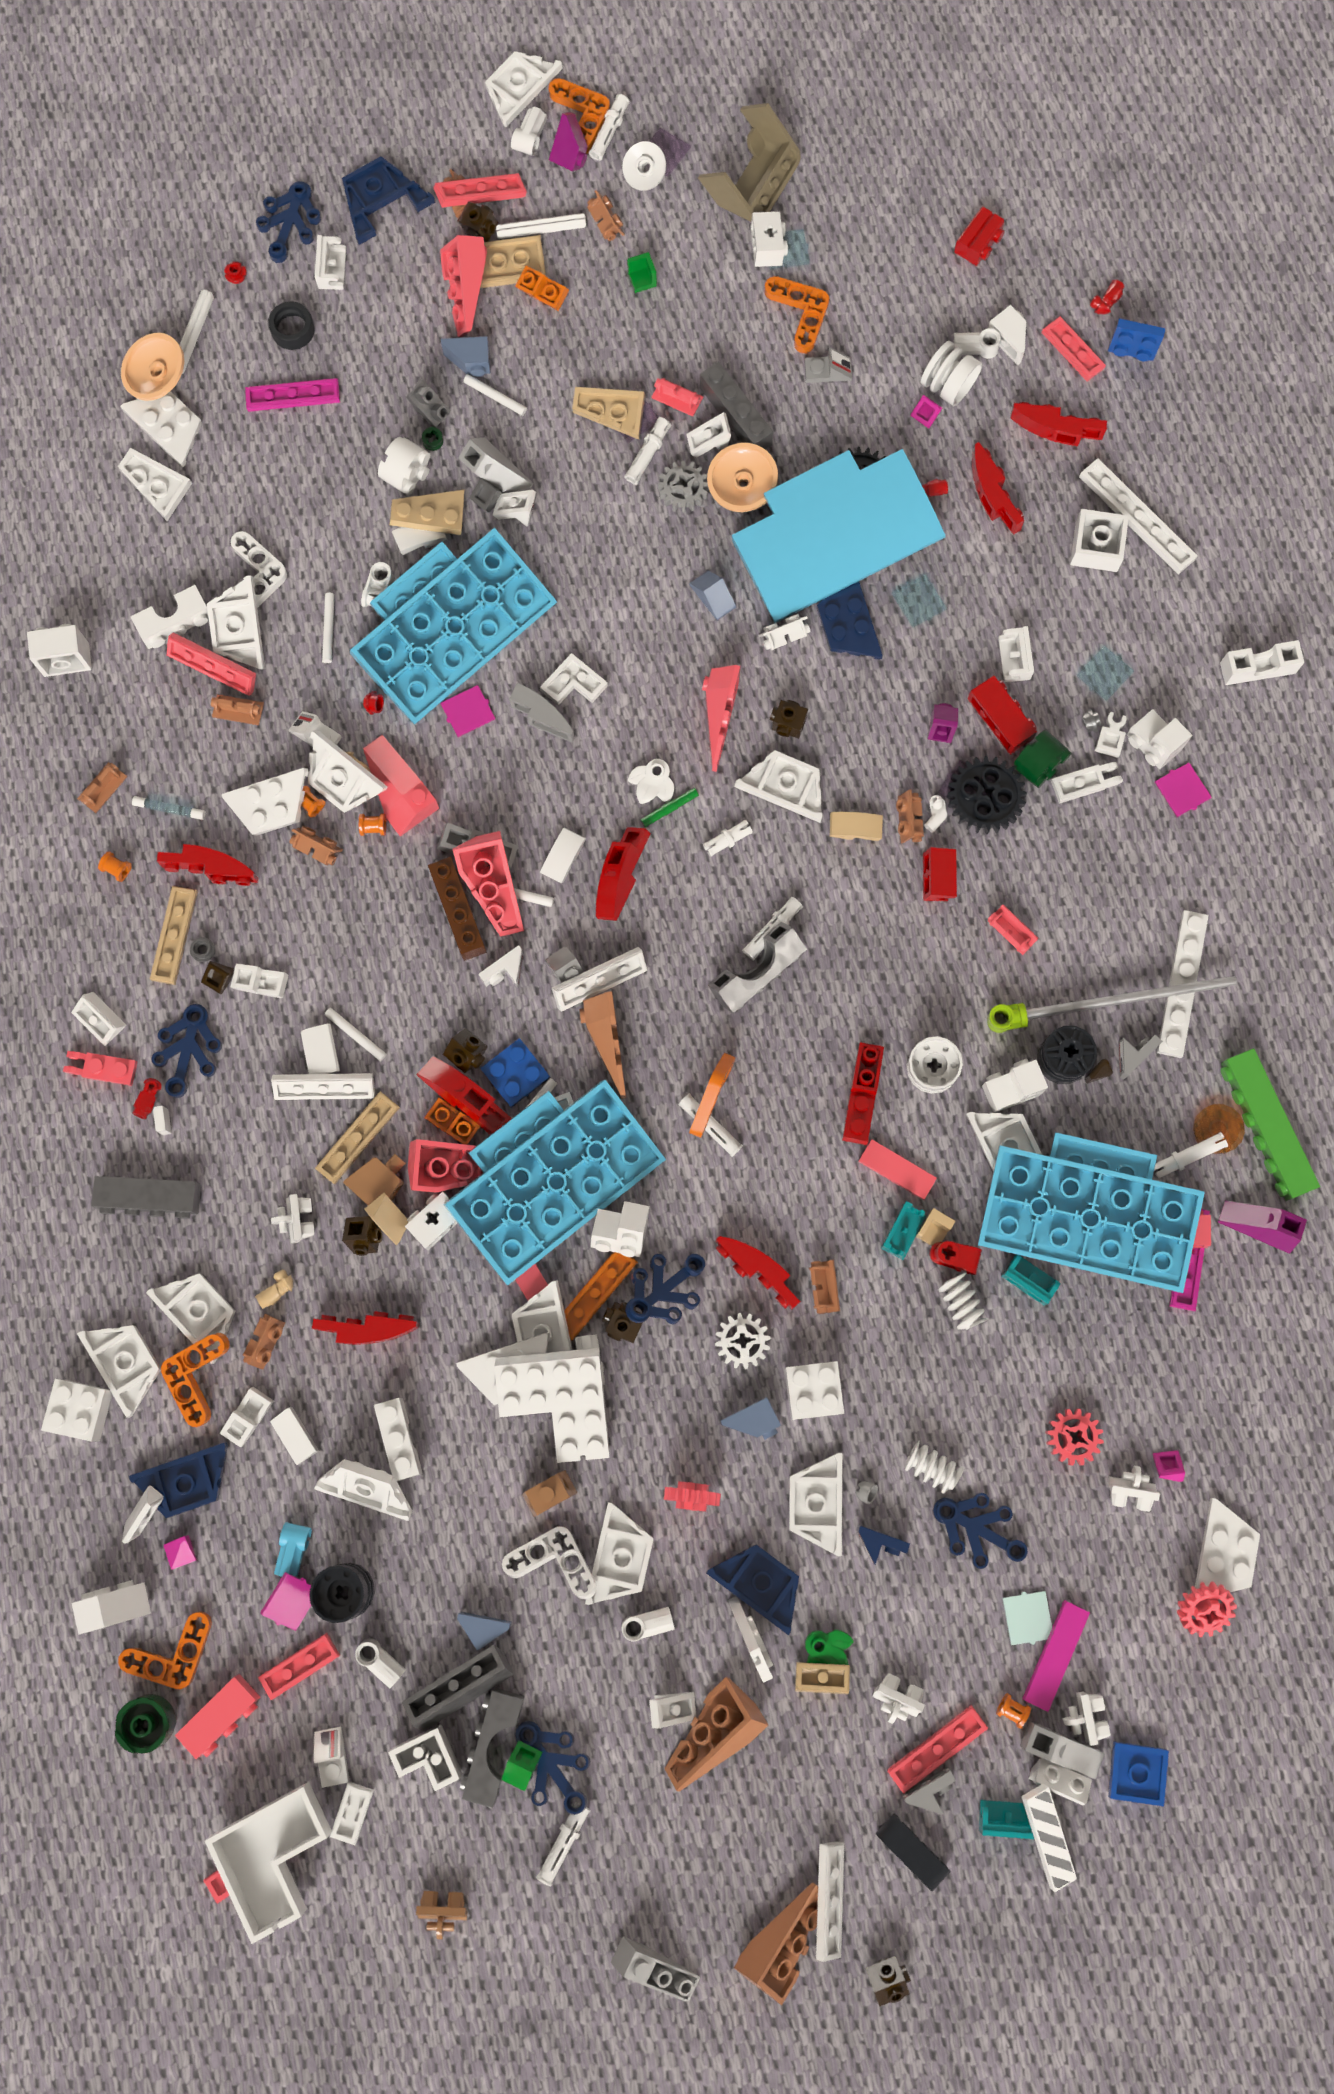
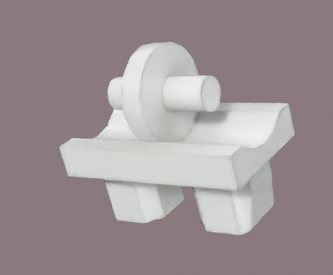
M297 1194L289 1195V1198H286L287 1216L285 1207L277 1208L278 1217L271 1218V1224H279L280 1233H286L288 1223L290 1244L313 1236L314 1224L313 1222L300 1223L299 1214L312 1212L311 1198H298Z
M1133 1466L1131 1473L1123 1471L1122 1478L1110 1476L1108 1478L1110 1501L1114 1506L1126 1507L1127 1497L1132 1496L1136 1497L1135 1507L1137 1509L1149 1512L1154 1500L1159 1501L1160 1492H1157L1156 1484L1149 1483L1150 1476L1141 1474L1140 1466Z
M888 1673L881 1684L875 1688L872 1697L883 1701L880 1710L889 1713L887 1722L893 1724L896 1718L906 1721L908 1714L917 1717L919 1712L922 1713L925 1704L921 1703L924 1690L910 1684L904 1695L897 1691L901 1680Z
M1084 1691L1077 1692L1076 1697L1080 1715H1078L1076 1706L1068 1707L1070 1717L1063 1719L1064 1725H1072L1074 1735L1082 1734L1080 1724H1082L1085 1742L1089 1743L1090 1746L1098 1745V1740L1111 1735L1106 1720L1094 1722L1092 1712L1105 1710L1103 1696L1100 1694H1087Z

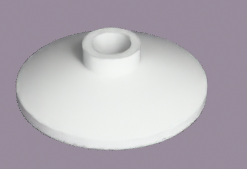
M643 141L633 145L627 151L623 160L622 169L625 180L631 187L640 191L656 187L663 179L666 171V158L663 151L652 142ZM650 164L649 171L645 172V165Z

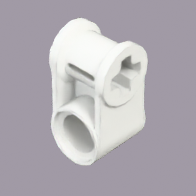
M378 562L371 567L362 593V607L371 606L370 602L395 581L388 564ZM381 574H387L385 579H377Z

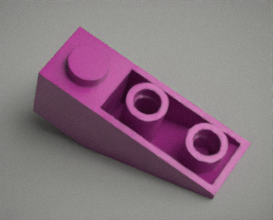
M1225 1200L1218 1223L1290 1254L1302 1239L1307 1219L1284 1209Z

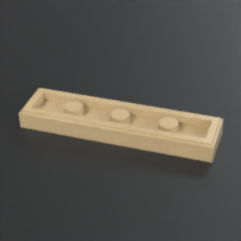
M172 886L151 971V981L176 985L198 893L195 889Z
M380 1091L315 1169L335 1185L400 1107Z

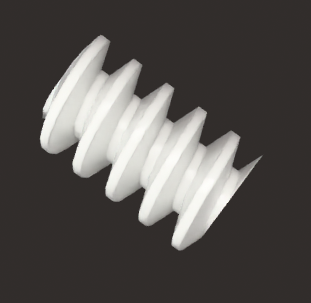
M967 1273L944 1282L938 1289L939 1292H948L943 1298L944 1301L953 1302L947 1308L948 1311L957 1310L952 1319L962 1321L957 1326L958 1330H967L989 1319L980 1318L985 1312L983 1308H975L980 1303V1300H971V1297L976 1293L975 1290H966L971 1281L961 1280Z
M918 1440L906 1460L905 1471L915 1467L914 1476L917 1477L923 1472V1482L933 1478V1488L941 1483V1493L944 1494L948 1489L953 1490L964 1471V1467L961 1466L955 1471L956 1462L951 1461L946 1465V1456L943 1455L937 1459L938 1452L936 1450L928 1454V1445L925 1444L919 1448Z

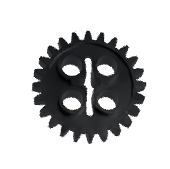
M987 756L984 757L983 762H980L978 757H975L973 765L967 760L964 764L965 769L959 766L957 768L958 775H952L951 780L953 782L949 783L947 787L951 791L947 793L946 798L952 799L948 804V808H956L952 816H961L959 824L964 821L968 822L967 830L972 826H976V833L981 828H984L986 835H988L991 828L994 829L995 833H998L1000 825L1006 830L1009 827V822L1014 824L1017 820L1016 816L1022 814L1023 811L1020 808L1026 804V801L1022 799L1026 797L1027 792L1021 791V789L1024 788L1025 782H1018L1021 773L1013 775L1015 767L1012 766L1007 769L1006 760L1000 765L998 764L997 757L992 762H989ZM985 776H993L996 782H988ZM964 788H973L975 790V794H967ZM983 791H984L985 794H989V793H990V794H991V797H989L988 795L983 796V795H982V794H983ZM998 796H1006L1009 802H1000ZM979 807H984V808H986L987 811H988V814H986V815L980 814V813L977 811V808H979Z

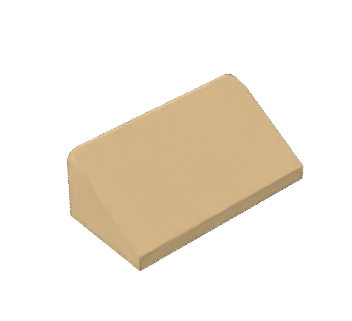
M383 1193L368 1205L365 1211L391 1241L397 1245L406 1230L405 1226L409 1223L407 1221L408 1218Z
M796 1662L795 1691L849 1694L850 1665Z

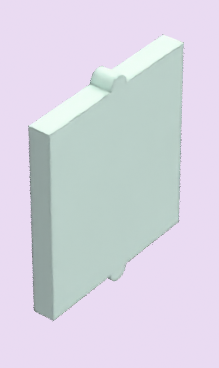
M1046 1591L1029 1594L1022 1592L1021 1595L1002 1598L1011 1645L1029 1642L1034 1645L1036 1641L1048 1639L1052 1630Z

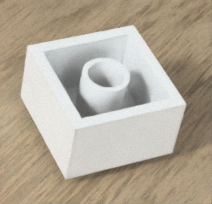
M1081 509L1075 523L1070 565L1117 572L1124 559L1129 516Z
M62 624L59 627L50 629L40 627L35 629V631L27 632L29 658L44 677L92 670L89 643L76 625Z
M838 1361L785 1368L791 1420L844 1414Z
M55 1379L41 1431L91 1442H100L112 1397L111 1391L68 1380Z

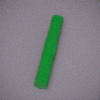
M692 788L641 818L640 821L644 827H647L695 799L699 794L695 788Z

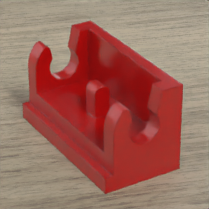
M930 847L923 853V901H948V898H956V849Z

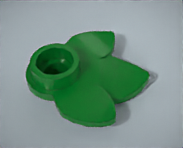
M837 1629L828 1633L813 1631L805 1639V1649L809 1654L807 1663L848 1665V1659L844 1650L850 1647L854 1640L849 1634ZM817 1642H823L821 1648L816 1649L814 1646Z

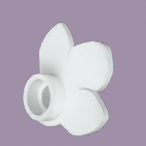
M653 759L647 766H637L631 771L628 781L638 785L636 794L640 804L650 802L656 796L665 803L672 799L674 783L669 778L670 769L664 760ZM657 766L662 769L660 775L653 774V769Z

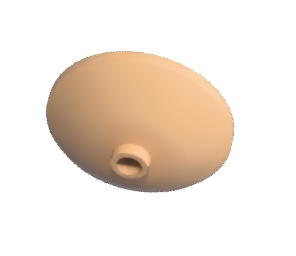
M164 333L148 334L137 340L127 351L121 366V379L125 389L135 398L144 401L156 400L169 393L176 386L183 372L184 354L181 346L174 338Z
M752 443L730 445L721 450L709 466L707 473L709 491L719 505L730 511L748 512L758 509L766 503L764 493L777 487V465L773 457L758 445ZM741 482H747L748 485L745 486V487H742V486H740V483H741Z

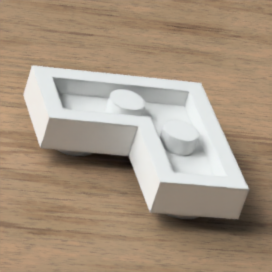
M571 653L540 686V691L557 705L573 689L593 703L608 687V682Z

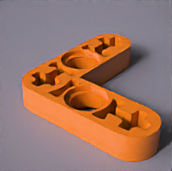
M554 79L549 83L548 87L551 100L583 113L579 126L583 135H585V141L588 146L587 154L591 150L605 121L606 112L610 110L609 99L600 93L564 79ZM559 88H562V89H563V91H559L558 93H555V90L558 91ZM581 95L585 97V100L577 103L573 100L574 97ZM600 104H603V107L596 109V106L599 107ZM587 122L596 123V127L593 129H587L584 125Z
M777 276L770 277L765 282L764 290L765 296L768 299L804 310L795 334L794 347L800 353H809L815 346L829 305V295L826 291ZM777 285L778 289L775 292L771 291V288ZM785 288H788L787 295H783L785 292ZM799 291L803 294V297L796 300L791 297V293ZM807 294L810 295L808 302H806ZM821 298L822 302L819 305L815 304V301ZM808 318H815L818 323L815 326H809L805 321ZM805 332L809 333L808 342L803 345L801 341H803Z
M724 1053L719 1060L706 1087L689 1131L690 1134L699 1138L702 1137L720 1090L731 1072L736 1057Z
M223 1333L209 1335L162 1363V1376L185 1421L191 1427L202 1426L211 1418L210 1407L192 1372L221 1357L228 1351L230 1346L229 1339ZM216 1341L220 1342L218 1349L207 1351V1347H210ZM192 1350L198 1351L201 1356L198 1364L193 1363L190 1359ZM173 1365H177L178 1369L172 1373L171 1368ZM181 1377L185 1378V1380L180 1381L178 1383H176L175 1381L180 1379ZM183 1385H187L191 1389L189 1399L181 1394V1387ZM196 1400L197 1403L192 1404V1406H188L187 1403ZM200 1410L202 1415L195 1419L194 1414Z
M201 1611L193 1613L188 1617L173 1659L132 1647L121 1652L118 1658L120 1669L128 1674L174 1689L188 1687L194 1679L211 1629V1617ZM199 1617L202 1618V1623L205 1624V1628H200L196 1637H202L201 1641L196 1638L187 1637L188 1633L190 1635L194 1634L196 1625L192 1623L193 1620H198ZM188 1642L195 1644L197 1648V1653L192 1658H188L183 1652V1648ZM134 1653V1659L141 1662L145 1660V1657H148L143 1665V1672L140 1671L142 1665L133 1664L129 1667V1662L125 1660V1657ZM179 1659L184 1663H193L192 1667L189 1665L185 1667L184 1675L187 1676V1680L181 1681L180 1684L175 1676V1673L180 1672L183 1667L182 1663H178ZM155 1660L163 1665V1671L159 1676L153 1675L149 1669L150 1664Z

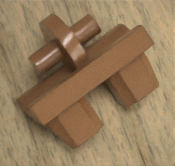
M423 1891L421 1904L416 1907V1915H418V1919H437V1922H427V1930L436 1931L437 1939H443L444 1931H454L455 1923L445 1922V1920H467L468 1911L465 1908L464 1894L462 1892H449L448 1906L438 1907L439 1893Z

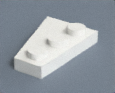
M132 448L128 450L118 466L125 477L166 521L169 520L192 485L189 478Z

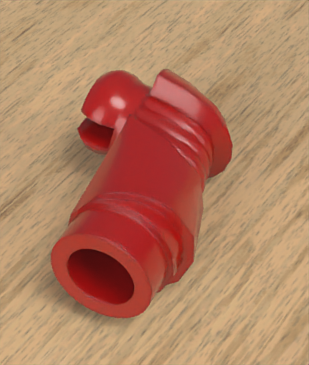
M1113 280L1102 298L1096 295L1092 299L1090 307L1096 309L1094 313L1106 315L1111 312L1110 308L1123 295L1125 286L1121 281Z
M934 479L922 485L927 497L948 493L946 479Z
M147 1078L144 1081V1090L140 1091L133 1105L134 1110L132 1114L146 1120L147 1116L152 1113L156 1101L155 1095L162 1088L161 1083L154 1078Z

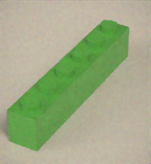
M1253 1048L1222 1062V1077L1226 1082L1229 1081L1233 1089L1231 1091L1232 1098L1237 1105L1240 1104L1244 1112L1242 1114L1243 1121L1248 1128L1251 1127L1255 1135L1253 1137L1254 1144L1259 1151L1262 1150L1265 1156L1264 1165L1267 1171L1274 1175L1277 1182L1275 1183V1188L1279 1196L1284 1197L1285 1201H1288L1319 1188L1320 1184L1255 1049Z

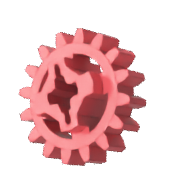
M1070 1409L1065 1410V1416L1061 1413L1055 1414L1058 1421H1049L1053 1429L1046 1431V1434L1051 1436V1440H1048L1046 1444L1054 1446L1050 1453L1052 1455L1059 1453L1058 1461L1063 1462L1067 1458L1068 1465L1071 1466L1074 1465L1075 1460H1077L1079 1465H1084V1458L1088 1461H1093L1092 1453L1100 1454L1101 1452L1096 1447L1097 1444L1104 1443L1102 1439H1098V1435L1103 1433V1430L1095 1428L1099 1421H1090L1091 1413L1089 1412L1081 1416V1409H1076L1074 1415ZM1068 1420H1078L1074 1424V1426L1069 1427L1067 1425H1064V1423ZM1088 1428L1091 1433V1440H1089L1087 1436L1086 1430ZM1067 1432H1078L1077 1437L1082 1442L1072 1443L1073 1438ZM1058 1434L1062 1436V1447L1060 1446L1058 1441ZM1076 1448L1086 1450L1079 1455H1072Z
M678 1481V1488L665 1487L664 1500L676 1501L675 1508L706 1512L707 1505L720 1506L721 1493L708 1492L709 1485Z
M1213 1581L1207 1587L1204 1582L1200 1583V1588L1198 1589L1191 1586L1192 1592L1190 1594H1182L1185 1601H1178L1180 1609L1177 1610V1614L1180 1617V1622L1185 1629H1188L1190 1634L1197 1632L1199 1637H1202L1205 1632H1208L1211 1637L1216 1629L1220 1633L1223 1632L1221 1626H1230L1231 1623L1228 1618L1236 1616L1233 1610L1237 1608V1605L1233 1601L1234 1598L1230 1591L1226 1590L1222 1584L1217 1587Z

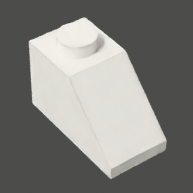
M1010 305L989 322L988 328H993L999 332L1001 337L999 347L1018 365L1021 363L1025 351L1026 320L1020 311L1015 310Z

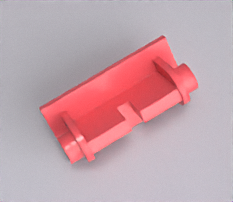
M657 378L654 385L656 389L651 397L692 417L703 399V396L697 394V392L685 389L665 378Z
M1004 904L988 918L989 925L993 926L1022 955L1039 939Z

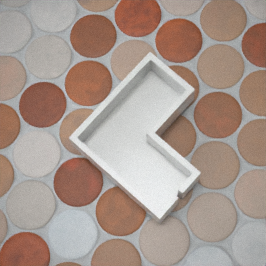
M600 1348L496 1358L494 1370L499 1417L552 1412L557 1463L581 1461V1455H585L586 1460L609 1458V1438Z
M309 1782L213 1833L205 1840L251 1944L273 1933L277 1928L280 1929L302 1917L307 1910L285 1861L323 1841L332 1833Z

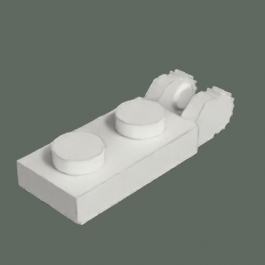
M1111 762L1101 766L1098 764L1052 779L1051 783L1059 804L1122 783L1123 779L1121 776H1114L1104 780L1102 775L1117 769V763Z

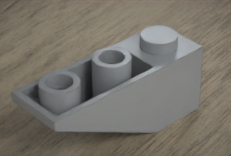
M485 437L469 439L458 457L476 475L504 493L527 491L534 484Z
M1030 1720L1020 1744L1029 1753L1094 1779L1097 1777L1105 1754Z
M624 1936L611 1960L613 1966L624 1978L688 2003L700 1980V1976L649 1947Z

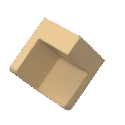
M933 1208L916 1237L930 1246L936 1242H942L946 1234L953 1227L955 1220Z

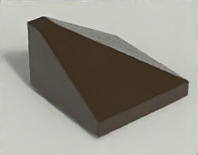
M209 961L201 983L222 994L232 980L235 969Z
M1102 1059L1084 1079L1087 1084L1113 1074L1108 1060Z

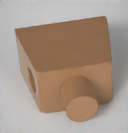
M396 1154L385 1165L378 1158L374 1157L346 1178L343 1183L367 1205H370L383 1193L393 1201L404 1184L396 1174L406 1163Z
M566 1470L525 1491L522 1495L531 1513L536 1517L577 1494V1491Z

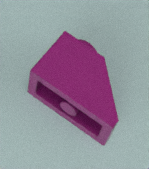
M567 112L561 115L549 161L568 170L576 171L581 169L586 163V150L588 146L575 114Z
M947 703L934 704L928 740L952 742L958 726V708Z

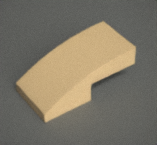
M831 812L830 837L847 840L861 838L879 841L882 839L883 815L859 812Z

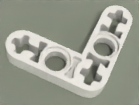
M240 531L231 537L230 542L236 554L258 572L253 577L254 587L257 585L265 586V591L262 594H255L258 608L284 583L287 578V572L283 564L252 536ZM239 540L246 541L247 546L250 548L249 552L244 546H239ZM257 554L265 555V560L257 564L253 562V557ZM279 570L280 575L278 577L276 575L272 576L271 571ZM266 577L267 581L269 580L271 585H268L266 580L263 578Z
M565 1527L553 1528L508 1553L502 1560L504 1572L511 1578H519L556 1558L571 1590L578 1598L589 1599L596 1592L597 1586L573 1535ZM561 1533L563 1536H567L564 1542L570 1550L564 1551L559 1543H555L558 1540V1534ZM537 1545L543 1546L545 1549L543 1557L533 1559L531 1556L532 1549ZM525 1552L531 1564L527 1565L523 1561L518 1564L517 1571H514L512 1568L509 1569L512 1566L511 1560L515 1559L517 1562L525 1559L522 1556V1553ZM577 1556L579 1558V1565L576 1569L569 1570L566 1568L565 1563L568 1557ZM581 1574L582 1579L586 1583L590 1582L587 1586V1592L578 1590L581 1585L575 1575Z

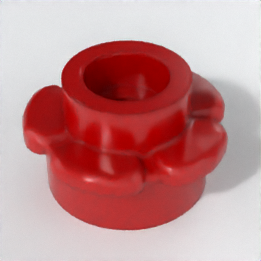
M237 261L228 264L224 269L225 278L233 284L242 283L247 274L246 267Z
M376 691L370 692L363 700V706L370 715L381 713L383 710V695L377 694Z

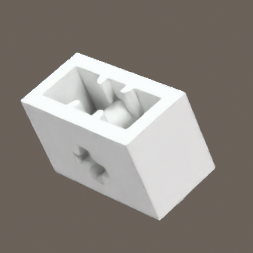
M780 212L752 213L750 229L755 267L782 266L783 257L787 256L788 244L787 241H783L785 222H781Z
M443 1191L439 1195L438 1193L433 1194L426 1201L427 1206L421 1212L416 1210L407 1219L409 1223L405 1227L426 1250L433 1247L457 1224L456 1220L443 1205L449 1200ZM433 1214L436 1216L439 1214L437 1217L439 1222L436 1225L434 1223L428 1225L430 1222L429 1215Z

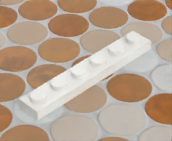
M1098 458L1081 472L1079 478L1116 514L1128 515V526L1178 575L1196 560L1197 555Z
M1187 910L1182 912L1169 986L1197 982L1209 915ZM1195 992L1166 998L1159 1036L1163 1042L1157 1047L1156 1053L1178 1058L1183 1057Z

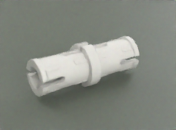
M743 820V822L731 829H724L720 835L703 843L705 850H708V855L712 857L728 846L731 848L735 846V842L752 834L751 827L747 826L748 822Z

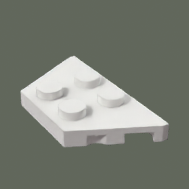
M514 51L485 81L486 89L503 126L507 127L563 69L561 61L555 60V63L542 61V57L527 56L525 53Z
M170 391L156 400L144 401L137 399L120 406L182 468L187 462L186 457L194 445L195 435L199 432L202 422L182 401Z
M249 575L244 577V580L236 586L224 591L220 597H216L207 603L214 653L263 670L265 669L254 581L253 576Z
M319 730L311 732L310 738L313 739V752L309 753L310 770L308 773V784L344 813L387 790L388 786Z
M774 750L762 763L755 765L748 774L735 782V787L821 823L819 768Z
M301 768L224 793L222 798L252 835H260L300 822L301 804L304 801L305 791L302 790L305 776L308 777L309 772L307 768Z
M975 1112L966 1114L992 1171H994L1000 1145L1042 1155L1023 1114Z
M202 1274L190 1276L181 1281L171 1282L156 1289L152 1288L146 1292L193 1344L215 1333L227 1335L236 1312ZM216 1341L213 1345L207 1347V1351L218 1349L220 1342ZM217 1359L213 1360L210 1363L214 1364L217 1361Z
M554 1280L512 1313L517 1342L546 1332L550 1333L547 1353L572 1350L558 1280Z
M134 1325L94 1331H80L77 1335L126 1418H130L158 1376L161 1367L139 1330Z
M546 1332L460 1361L456 1365L489 1401L496 1405L498 1404L494 1370L496 1358L547 1353L550 1333Z
M837 1453L789 1476V1530L836 1556H842V1453Z
M344 1459L320 1477L314 1488L315 1490L409 1521L412 1514V1509L393 1475L383 1470L366 1467L359 1462H351Z
M1210 1498L1195 1588H1200L1201 1582H1204L1207 1587L1211 1581L1215 1582L1217 1587L1220 1584L1224 1585L1225 1589L1230 1592L1250 1588L1252 1586L1260 1534L1215 1498Z
M610 1502L607 1505L592 1576L597 1586L596 1592L591 1598L586 1599L585 1604L587 1605L642 1592L654 1538Z
M735 1596L729 1599L728 1603L764 1683L773 1678L769 1670L773 1663L752 1616L746 1617L738 1597Z

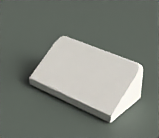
M94 992L82 995L71 1012L104 1046L126 1027V1024Z
M331 1024L302 1030L301 1037L309 1074H335L339 1072Z
M293 1407L285 1409L270 1421L296 1465H299L319 1451Z
M152 1486L147 1487L125 1522L122 1538L124 1544L141 1535L163 1500L164 1496Z

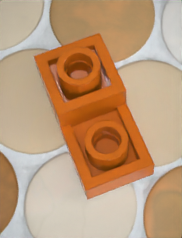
M527 265L515 285L519 290L557 311L560 310L569 292V289L547 278L544 274Z
M439 1097L424 1117L434 1126L465 1145H468L480 1128L476 1122Z

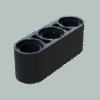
M895 1813L875 1833L930 1891L933 1892L951 1872L919 1840L920 1838L903 1821H900V1818Z

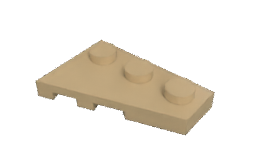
M575 387L572 410L577 415L639 439L645 393L643 391Z
M464 490L392 499L390 525L461 535Z

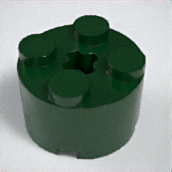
M1046 729L1035 737L1037 741L1025 747L1014 762L1015 769L1037 788H1040L1046 780L1049 781L1058 772L1056 767L1060 763L1063 764L1072 754L1066 746Z
M147 1694L131 1700L119 1710L116 1716L115 1737L119 1745L130 1753H150L164 1745L172 1736L177 1723L174 1709L165 1698L156 1694ZM145 1719L148 1721L146 1729L142 1726Z

